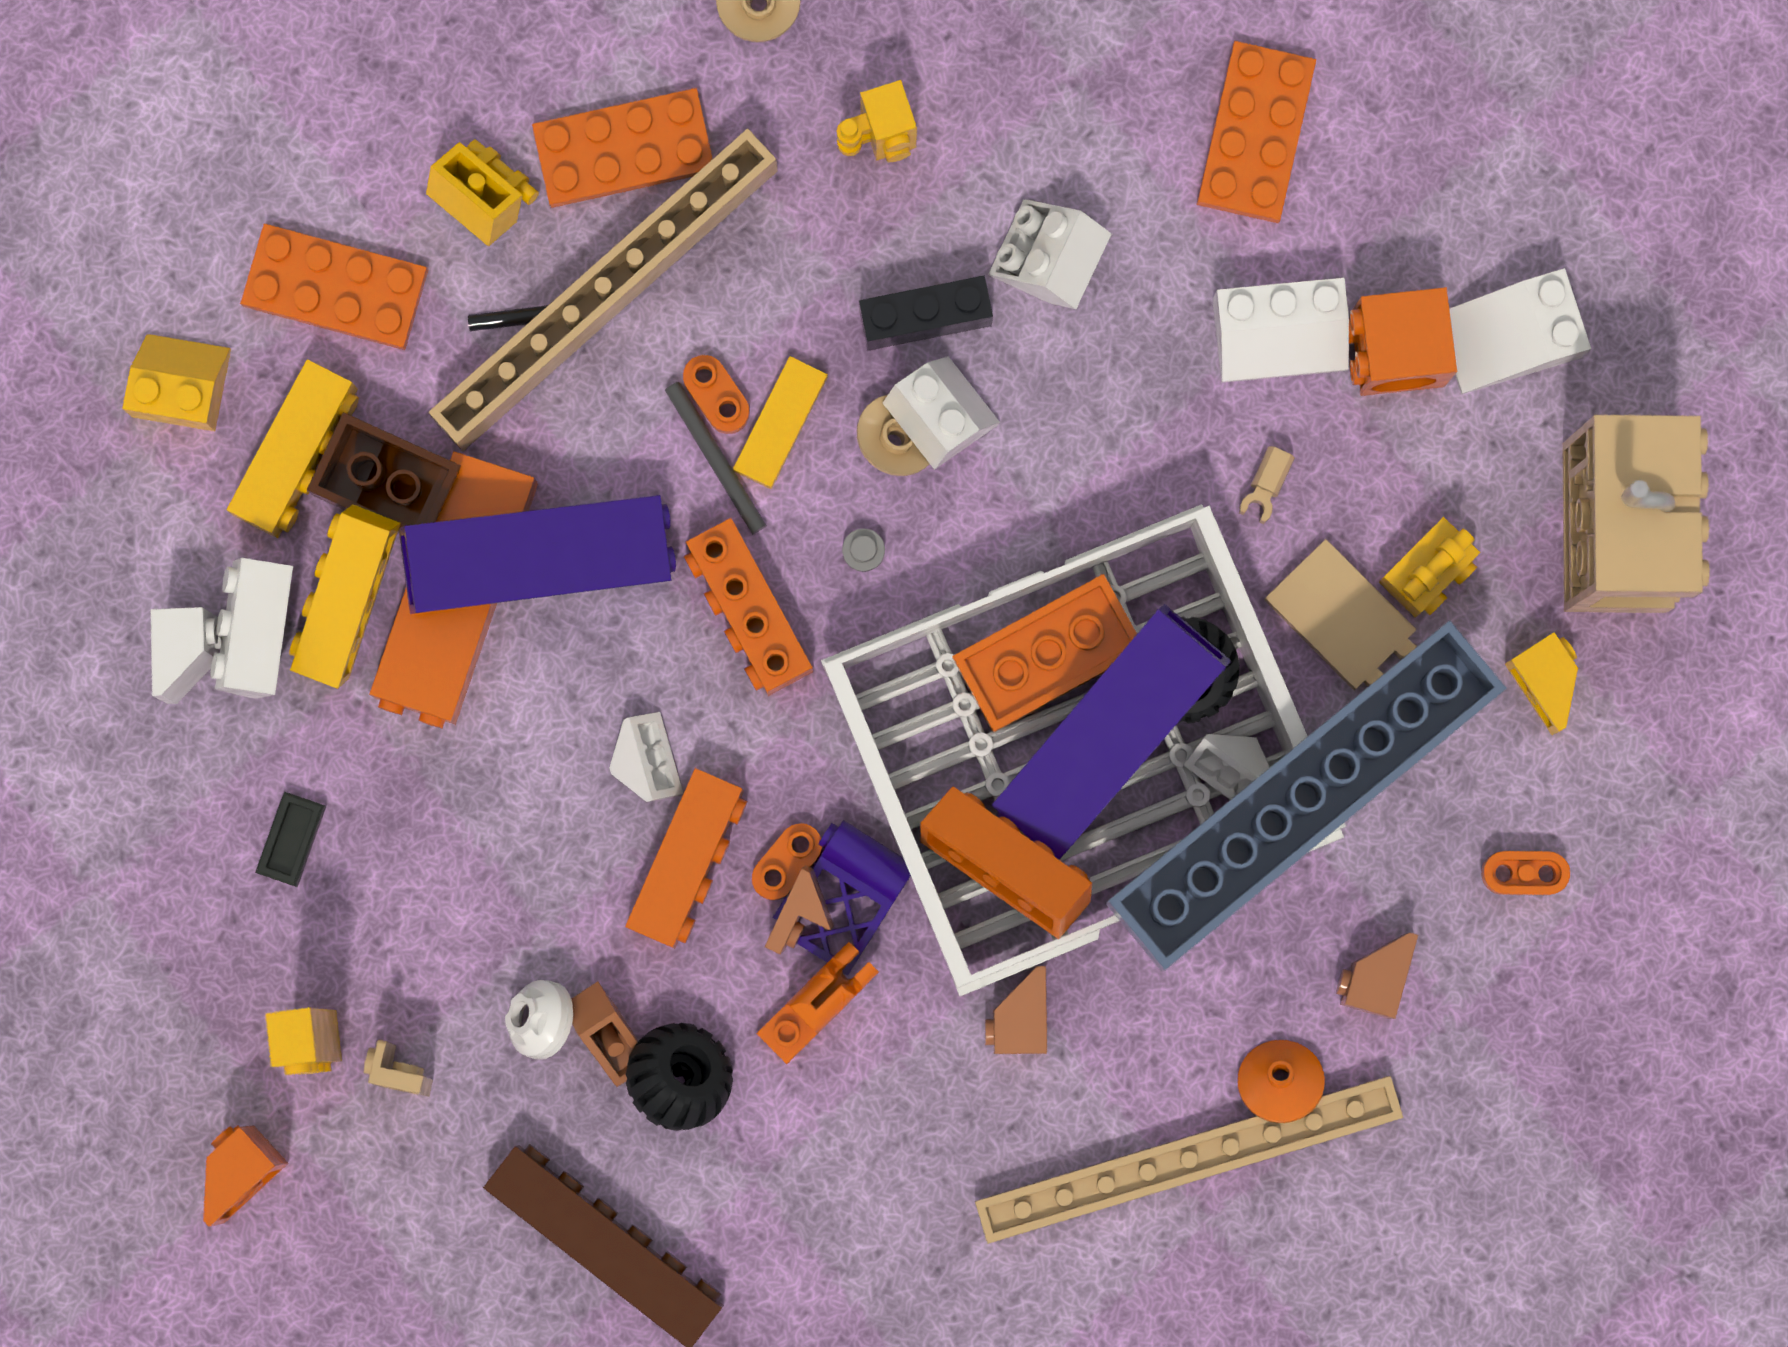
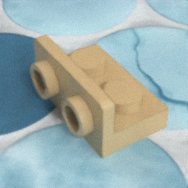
M378 1040L376 1049L371 1047L368 1049L364 1064V1073L370 1075L368 1083L393 1090L430 1096L433 1080L423 1076V1068L406 1063L393 1062L396 1045Z

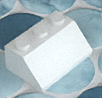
M1345 278L1216 290L1213 297V309L1221 383L1348 371L1349 314Z
M239 558L233 561L232 567L226 568L222 588L223 592L228 593L226 610H220L216 628L217 635L222 636L220 653H214L210 670L211 678L216 679V690L256 699L275 695L293 566Z

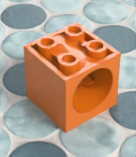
M1447 287L1360 297L1353 310H1350L1349 344L1354 343L1355 360H1350L1352 385H1359L1361 396L1445 387L1457 373Z

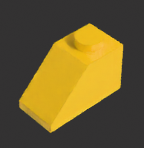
M1555 632L1505 663V666L1551 735L1567 727L1578 667L1573 661L1577 659L1573 647L1564 637L1559 639Z

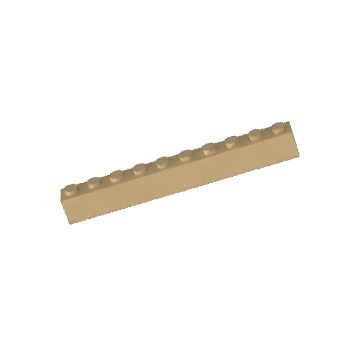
M747 128L429 411L433 420L462 452L466 450L778 171L776 158Z

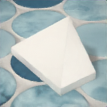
M656 712L624 719L609 767L611 774L646 802L683 794L661 713Z
M1206 734L1183 765L1230 800L1270 768L1257 737Z

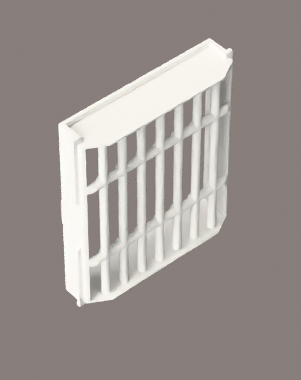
M1203 504L1069 558L1065 560V565L1049 572L1038 571L990 591L988 597L963 607L957 604L821 660L952 974L959 997L1098 940L1100 929L1119 922V919L1114 915L1071 934L1066 931L1060 939L1051 935L1052 942L972 975L970 974L961 949L1031 920L1014 908L953 933L944 909L989 890L971 879L937 893L928 869L947 861L932 850L920 853L911 830L921 826V821L941 799L904 814L895 790L977 757L986 780L963 789L961 792L964 794L971 793L981 801L992 796L996 800L1026 764L1002 773L992 750L1063 721L1086 693L1013 722L995 733L991 731L986 734L976 712L980 708L972 693L969 694L962 676L952 659L953 654L942 629L1092 568L1096 577L1102 574L1105 575L1138 634L1148 621L1136 626L1125 602L1206 570L1216 593L1173 611L1180 617L1201 618L1223 609L1232 633L1227 634V636L1231 639L1235 649H1240L1249 672L1239 676L1233 697L1256 688L1266 710L1263 713L1212 734L1250 737L1273 727L1283 751L1266 757L1269 767L1308 737L1210 506L1204 508ZM1191 527L1199 554L1118 586L1108 561ZM922 637H927L937 662L855 695L845 669ZM944 678L953 699L952 702L871 734L862 710ZM960 717L970 741L892 773H887L878 750ZM1176 724L1164 738L1169 751L1145 761L1121 788L1124 789L1176 767L1186 791L1083 833L1060 861L1191 807L1194 808L1200 825L1212 816L1214 811L1209 800L1222 795V793L1207 782L1201 783L1200 778L1183 766L1204 737L1185 744ZM1345 823L1312 850L1344 838L1341 829L1346 827ZM1181 840L1089 877L1090 882H1092L1091 895L1137 877Z

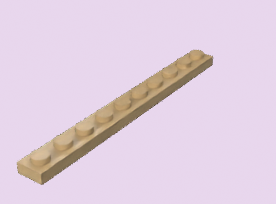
M1386 1076L1323 1095L1315 1109L1297 1121L1275 1123L1254 1116L976 1200L975 1205L987 1244L1404 1117L1391 1076Z

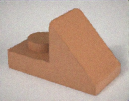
M804 866L801 869L765 945V948L775 953H783L787 946L795 948L805 927L804 924L798 922L800 917L828 930L834 927L814 869L808 866Z

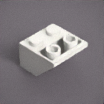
M1024 199L996 255L989 275L1050 304L1077 309L1112 233L1081 210Z

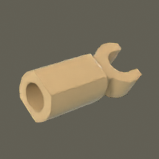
M1268 446L1251 483V487L1255 490L1242 500L1239 506V514L1244 515L1248 505L1251 503H1258L1263 508V514L1260 517L1259 523L1264 524L1268 521L1273 507L1270 499L1279 495L1295 459L1292 454L1274 446Z

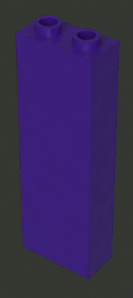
M661 495L400 527L399 535L410 614L672 581L671 572L676 570V559L673 547H667L665 530L670 529L667 504H662Z
M1163 604L991 806L998 811L996 816L998 818L1001 816L1011 820L1031 841L1044 843L1052 850L1055 857L1060 860L1231 660L1167 605Z

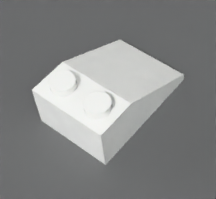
M1565 268L1521 281L1449 309L1457 366L1455 376L1461 394L1581 359L1591 350Z

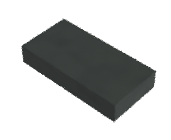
M284 792L255 873L298 887L326 806Z

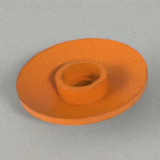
M1272 1040L1262 1043L1247 1054L1239 1068L1238 1090L1242 1101L1253 1114L1266 1121L1275 1123L1297 1121L1315 1109L1324 1092L1325 1077L1320 1061L1312 1051L1294 1041ZM1277 1070H1284L1289 1074V1077L1284 1081H1278L1273 1077V1074Z

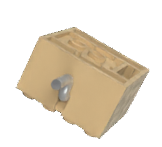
M1594 415L1562 444L1564 612L1667 613L1675 608V602H1679L1680 597L1693 598L1703 592V586L1708 585L1710 568L1708 560H1703L1702 542H1707L1709 520L1707 516H1702V513H1700V498H1707L1709 487L1708 474L1701 470V455H1705L1707 452L1708 433L1706 428H1701V416Z

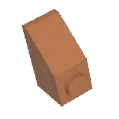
M1414 933L1403 934L1351 963L1350 970L1343 969L1336 989V994L1342 995L1340 1005L1387 1019H1396L1418 935Z
M1046 966L1035 967L993 1010V1019H985V1045H994V1054H1047Z
M597 981L571 998L573 1005L572 1025L615 1086L618 1087L627 1080L626 1069L632 1049L638 1043V1039L614 1002Z

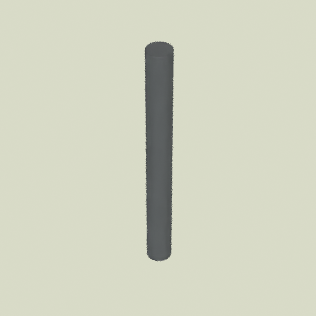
M680 382L670 385L665 389V392L752 535L756 534L767 525Z

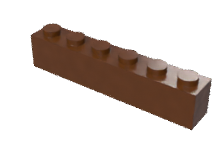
M531 1144L526 1149L520 1145L515 1146L484 1185L483 1189L683 1346L693 1347L724 1305L718 1301L721 1293L702 1278L697 1284L683 1274L687 1266L668 1251L663 1256H660L651 1249L649 1245L653 1240L638 1227L632 1224L627 1230L614 1220L618 1212L605 1201L597 1198L593 1203L582 1195L580 1191L584 1188V1185L566 1171H563L560 1176L546 1166L550 1159Z

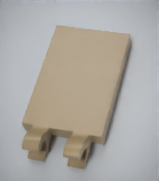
M1326 539L1264 599L1354 691L1363 682L1369 687L1384 673L1378 667L1393 653L1401 660L1417 647L1408 639L1417 629Z

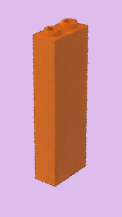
M453 451L450 461L461 465V469L436 522L529 511L538 486L534 477ZM406 588L369 693L375 699L380 700L378 708L398 715H402L404 708L420 713L418 721L443 729L445 722L456 725L497 603L410 614Z

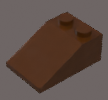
M343 412L307 491L314 497L343 510L354 504L401 523L400 527L436 522L461 469V465Z

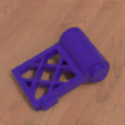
M843 820L839 827L831 823L818 844L824 848V851L813 869L817 879L823 869L839 878L843 896L826 899L825 902L828 905L844 901L849 926L825 930L824 927L818 925L820 932L801 935L797 944L825 962H828L834 955L830 953L827 936L851 931L854 947L859 951V954L844 968L843 973L848 976L911 875L902 856ZM846 883L859 892L848 894ZM788 896L784 898L776 913L772 917L775 920L778 919ZM867 896L881 905L873 920L855 924L850 899ZM868 927L859 941L856 929ZM821 937L823 948L812 942L811 939Z

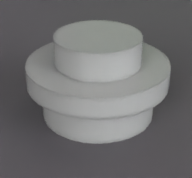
M857 529L851 532L844 540L842 546L843 558L854 570L861 572L871 571L878 567L884 558V542L873 530Z

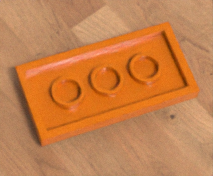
M1234 41L1197 205L1279 224L1317 59Z
M697 88L532 124L551 208L690 178L713 159Z
M264 223L240 304L253 310L406 350L428 274V268Z
M1102 574L953 655L952 659L991 730L995 733L1103 674L1137 633L1105 575Z

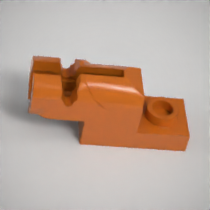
M850 942L836 953L756 1033L786 1064L879 973L868 962L853 978L848 979L843 974L844 968L859 954V951Z

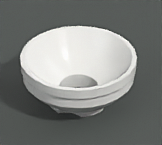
M537 980L526 985L512 998L509 1011L505 1015V1024L515 1049L527 1057L538 1060L547 1059L556 1054L564 1045L570 1033L573 1022V1005L570 994L560 983ZM526 1005H528L529 1016L526 1023L521 1027L523 1012Z

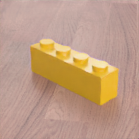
M308 359L306 360L226 509L230 514L276 538H279L282 531L289 532L299 514V510L295 506L302 493L309 494L307 488L342 413L344 412L352 416L358 405L359 397L355 395L358 389L353 382Z
M354 504L341 512V514H335L327 533V537L332 539L328 554L323 553L315 569L314 576L319 578L315 593L310 592L302 609V616L307 618L303 631L296 633L290 646L289 655L294 656L290 671L336 689L349 680L401 524L400 522Z
M303 1008L265 1013L271 1067H284L285 1075L330 1072L332 1071L331 1063L342 1061L336 1010Z

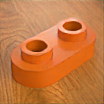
M699 355L692 358L686 364L683 371V381L687 391L715 430L724 434L739 432L746 426L749 420L750 410L747 400L719 360L709 355ZM702 369H707L712 373V378L706 383L699 382L696 379L697 373ZM723 405H734L736 408L735 414L732 417L722 416L720 409Z
M803 823L791 825L780 835L757 863L752 872V884L755 891L761 897L767 900H780L786 897L791 892L801 869L804 866L811 868L821 855L822 847L818 845L821 837L815 828ZM797 837H804L809 841V847L803 853L793 850L792 843ZM771 870L780 872L781 882L777 886L767 885L765 882L767 872Z
M1501 851L1492 854L1485 860L1481 870V877L1484 885L1495 894L1552 895L1562 891L1567 886L1570 879V868L1567 861L1555 852ZM1500 865H1504L1510 870V877L1505 882L1500 881L1496 877V869ZM1542 866H1548L1553 871V878L1549 882H1544L1539 877V869Z

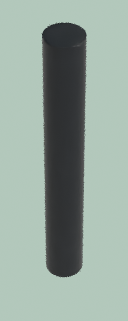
M548 305L468 315L469 330L478 331L527 325Z

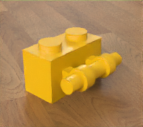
M898 80L860 92L861 115L845 119L837 127V147L839 151L845 156H854L859 153L862 144L870 142L876 161L886 158L887 162L891 163L909 157L911 155L910 150L916 148L917 126L902 81Z
M476 139L471 141L467 147L458 142L430 166L426 195L489 247L517 222L521 200L530 205L536 200L539 192L529 184V178L520 170L514 172L500 160L501 154L491 146L486 148Z
M1443 516L1379 583L1415 618L1423 611L1431 615L1448 598L1442 591L1453 580L1460 586L1478 568L1472 561L1481 552L1472 545L1475 539L1467 530L1462 528L1458 531Z

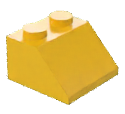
M147 334L130 367L122 409L133 418L216 431L231 348Z

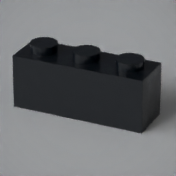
M985 275L859 300V312L867 351L991 327L993 321Z

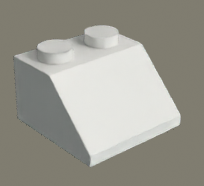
M949 356L924 364L895 384L883 401L884 406L934 470L1000 423Z
M203 607L151 609L153 697L167 704H177L211 669L213 655L215 652L219 653L222 636L217 635L216 632L217 616Z

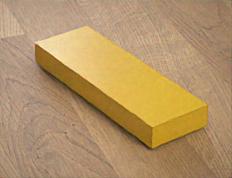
M789 356L733 467L734 472L772 490L828 378V374Z

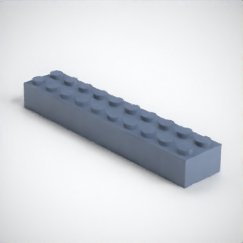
M1449 620L1105 904L1160 971L1166 970L1507 689L1506 686Z

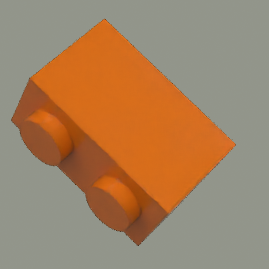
M238 1125L235 1128L230 1126L211 1143L215 1150L206 1157L203 1221L209 1227L225 1223L289 1164L254 1125L243 1127Z

